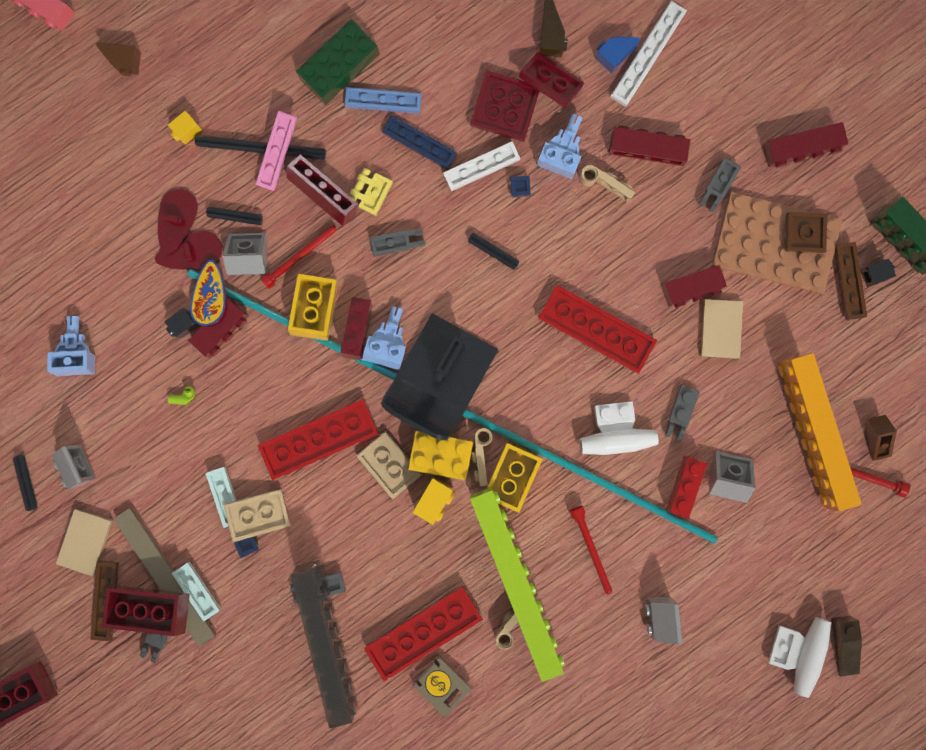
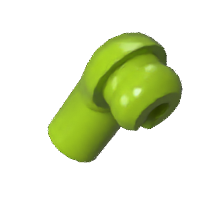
M187 386L181 395L169 394L168 403L187 405L195 397L196 392L191 386Z

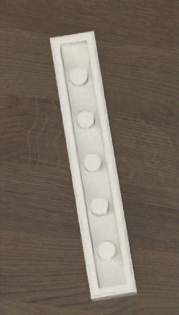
M670 1L610 98L625 107L628 105L687 12L686 9Z

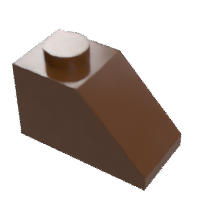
M96 43L98 49L121 75H139L141 52L135 46Z
M886 415L867 419L865 435L873 461L892 457L897 430Z

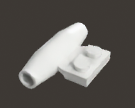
M633 401L594 406L596 425L601 433L579 439L581 454L594 455L635 452L658 445L656 430L632 429L635 422Z
M815 617L805 638L796 630L778 625L768 663L787 670L796 669L793 692L803 697H810L822 671L830 639L831 622Z

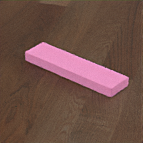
M278 111L256 185L275 191L298 117Z

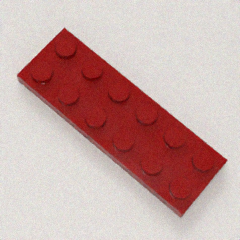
M558 285L554 288L538 317L544 323L637 374L640 373L657 342L651 336Z
M364 399L257 446L273 481L379 433Z
M461 586L364 647V650L385 682L481 622L483 618L464 587Z

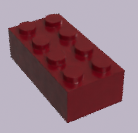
M127 586L107 587L102 628L167 636L185 634L190 594Z
M41 660L0 681V727L47 703L58 695Z

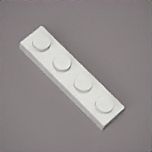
M510 142L444 172L443 175L450 190L454 191L520 161V157L513 142Z

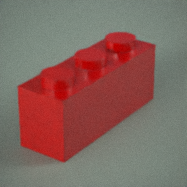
M683 456L666 507L667 511L689 519L707 463Z

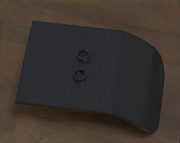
M432 313L396 378L383 396L381 405L389 414L435 439L448 440L498 349Z

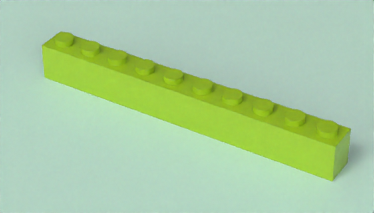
M490 487L470 495L471 503L541 681L544 682L564 674L562 666H565L561 654H556L555 648H558L554 636L550 637L548 634V630L551 629L547 618L543 619L541 616V612L544 610L540 600L536 601L533 594L537 592L533 582L529 583L526 576L530 574L526 564L521 565L519 558L522 557L519 546L514 547L512 542L515 536L512 528L507 529L505 521H508L504 509L500 510L498 506L501 500L497 491L493 492Z

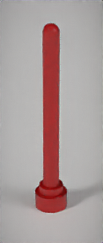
M334 225L327 228L275 271L263 274L260 277L261 281L270 290L275 286L274 283L278 277L334 234L337 228Z
M850 467L854 477L892 489L896 495L903 498L909 494L910 483L904 481L892 482Z
M584 506L575 507L569 510L571 518L579 525L605 593L611 594V585L585 522L586 512Z

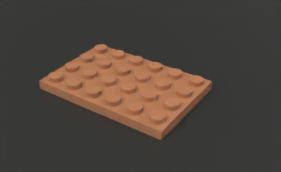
M731 192L729 193L712 267L720 265L721 269L824 294L842 220L827 216V246L825 253L785 252L786 214L788 212H813Z

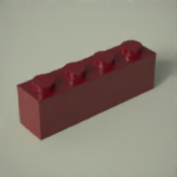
M840 122L768 140L763 145L768 167L775 166L780 168L786 166L787 162L794 161V164L805 161L807 157L812 156V159L824 156V153L830 152L832 155L842 152V148L849 143L844 124Z
M621 125L615 127L612 131L609 155L684 166L688 161L691 139H687L684 135L669 136L665 132L650 133L646 129L632 130L627 126Z
M301 154L287 166L286 178L340 225L344 226L356 215L358 203Z

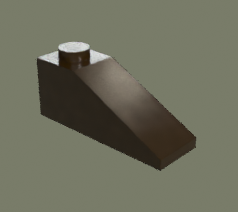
M545 0L539 53L544 56L562 57L563 51H567L568 39H565V30L554 1Z
M852 616L831 618L839 676L860 674L862 636L859 620Z

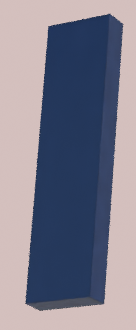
M392 115L382 130L384 135L446 170L449 169L457 155L456 151Z

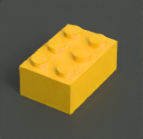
M298 274L288 325L290 335L329 340L338 289L337 280Z
M415 431L408 470L466 481L473 442L456 438L439 440L423 432Z
M505 443L486 489L491 487L493 492L497 491L501 500L498 504L519 513L543 459L509 443Z

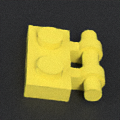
M364 168L362 173L358 175V181L354 189H351L349 195L355 202L357 199L361 200L358 206L360 209L377 216L393 181L375 173L373 179H370L368 176L371 171ZM364 184L369 185L365 194L360 193Z

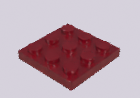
M486 70L470 126L524 142L540 91L525 81Z

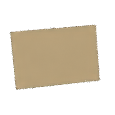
M703 300L700 357L740 359L743 301Z
M386 431L356 455L392 500L422 475L419 472L408 470L410 459Z
M281 489L223 504L233 542L290 526Z
M74 509L56 565L94 576L97 562L100 561L113 520L80 509Z

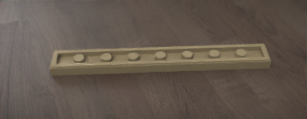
M132 507L115 517L114 521L160 590L184 593L171 574L174 570ZM189 601L186 629L199 647L213 638L216 633L207 620L203 622Z

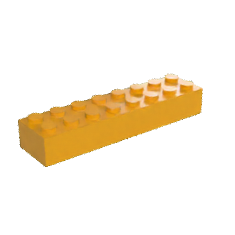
M814 353L779 361L780 366H778V370L785 381L784 390L791 400L790 409L797 419L796 427L801 432L803 438L801 443L809 457L807 462L814 473L813 481L820 492V503L825 508L835 511H843L862 505Z

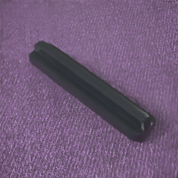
M210 206L206 210V216L210 218L254 225H262L263 216L260 214Z
M472 233L468 238L469 243L513 270L517 268L519 264L518 259L475 233Z
M15 456L12 460L25 510L37 509V503L25 456Z

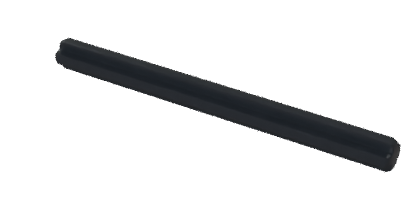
M195 136V145L198 147L265 154L268 145L267 142ZM289 145L286 156L298 157L301 154L304 158L325 160L327 152L324 148Z

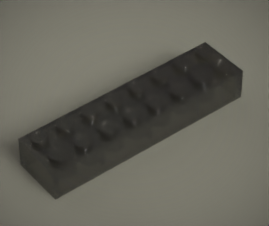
M317 560L297 565L291 573V578L330 729L353 723L358 701L356 695L353 696L352 694L353 681L347 674L349 665L347 658H343L344 645L343 641L338 638L337 633L340 630L338 622H334L333 614H335L333 602L330 603L328 598L330 588L328 584H325L323 578L326 576L325 568Z

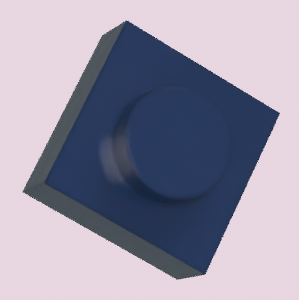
M530 176L510 177L511 197L531 196Z
M253 537L234 542L240 558L259 550Z

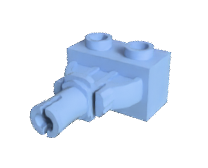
M571 114L562 138L563 130L560 129L557 136L552 138L549 143H545L537 166L569 179L573 178L581 159L578 146L580 137L577 136L575 143H573V140L583 118L578 115L574 124L576 114Z
M391 307L385 330H383L385 323L381 322L380 328L374 332L372 337H368L362 360L396 370L400 369L406 347L401 336L403 328H399L398 334L396 332L403 309L398 308L395 316L397 307Z
M67 316L66 333L60 336V343L56 346L55 352H48L47 372L55 376L95 374V355L90 353L89 347L85 343V336L79 334L80 317L72 316L71 318V316Z

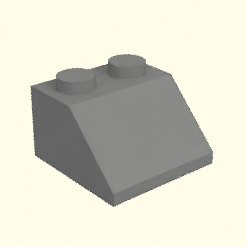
M267 233L228 234L223 253L227 275H259L266 273L268 263Z
M81 444L64 446L52 454L53 464L59 470L61 482L67 490L76 489L96 479Z
M716 451L709 477V494L747 503L756 488L753 459Z
M670 596L647 598L648 604H645L646 616H649L650 623L647 624L648 636H651L656 642L682 644L678 603Z

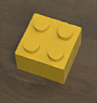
M433 476L416 505L413 514L432 525L435 521L439 522L445 511L443 509L444 505H449L454 497L453 487Z

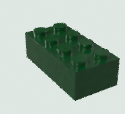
M350 19L296 70L299 79L326 106L380 55L379 49L370 37Z
M902 196L883 206L870 221L873 223V227L886 237V241L899 250V254L912 264L913 269L923 275L926 274V220Z

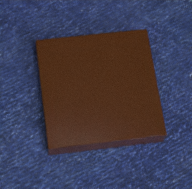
M788 212L786 214L785 252H826L827 214Z

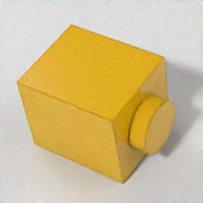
M186 111L168 124L172 130L170 132L172 137L177 142L181 140L184 144H187L203 131Z

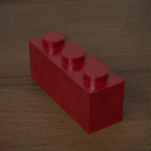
M720 265L666 282L661 287L668 307L674 305L675 308L686 305L685 301L692 299L693 302L704 299L703 295L710 293L711 296L722 293L721 289L727 287Z
M356 297L351 299L340 352L344 358L362 360L372 311L371 300Z
M227 298L226 311L222 319L215 325L201 326L188 341L205 357H214L221 350L220 346L232 339L234 336L233 332L245 325L248 315L232 300Z

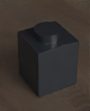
M889 258L860 270L867 287L896 277L895 266L890 262Z
M184 308L164 321L168 326L166 327L167 332L172 337L175 336L177 338H183L199 326L192 319L190 311Z

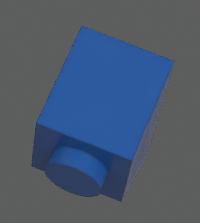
M638 37L610 38L607 42L603 41L596 49L598 52L595 59L612 73L635 50L640 39Z

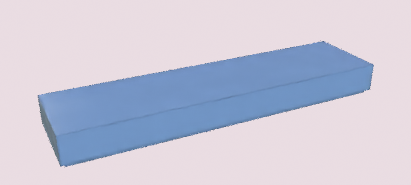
M346 87L344 106L345 108L420 114L422 94Z

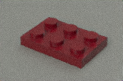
M539 52L533 56L518 76L564 108L569 106L585 84Z

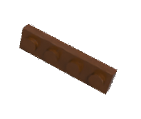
M856 242L836 244L835 256L845 320L866 318L867 310Z
M97 562L90 640L111 641L113 639V629L102 628L106 589L107 587L117 586L119 562Z

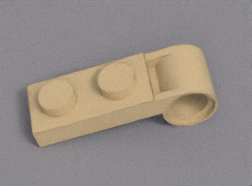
M593 165L585 166L579 176L582 185L588 187L598 182L627 203L635 194L630 185L620 183L616 180L617 177L610 172H602ZM584 173H592L594 179H586Z
M480 428L476 431L475 451L472 452L473 463H477L478 470L474 471L475 482H479L480 486H488L483 446L490 444L492 433L487 428ZM482 431H486L489 434V439L486 442H481L478 439V434Z
M509 610L503 617L504 622L495 634L496 644L500 649L506 650L513 645L511 630L518 623L514 610ZM506 634L510 638L507 642H501L499 637Z

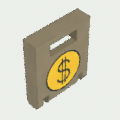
M438 655L436 660L440 665L433 660L417 678L422 685L417 681H414L412 685L446 718L470 692L472 686ZM457 688L461 694L450 705L446 699Z

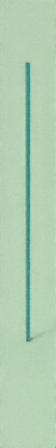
M192 269L187 274V276L197 280L199 275L198 272ZM225 287L226 296L288 327L290 319ZM313 339L338 353L341 352L342 346L330 339L328 341ZM352 359L393 381L397 376L395 372L379 364ZM467 409L462 415L714 544L718 539L717 536Z

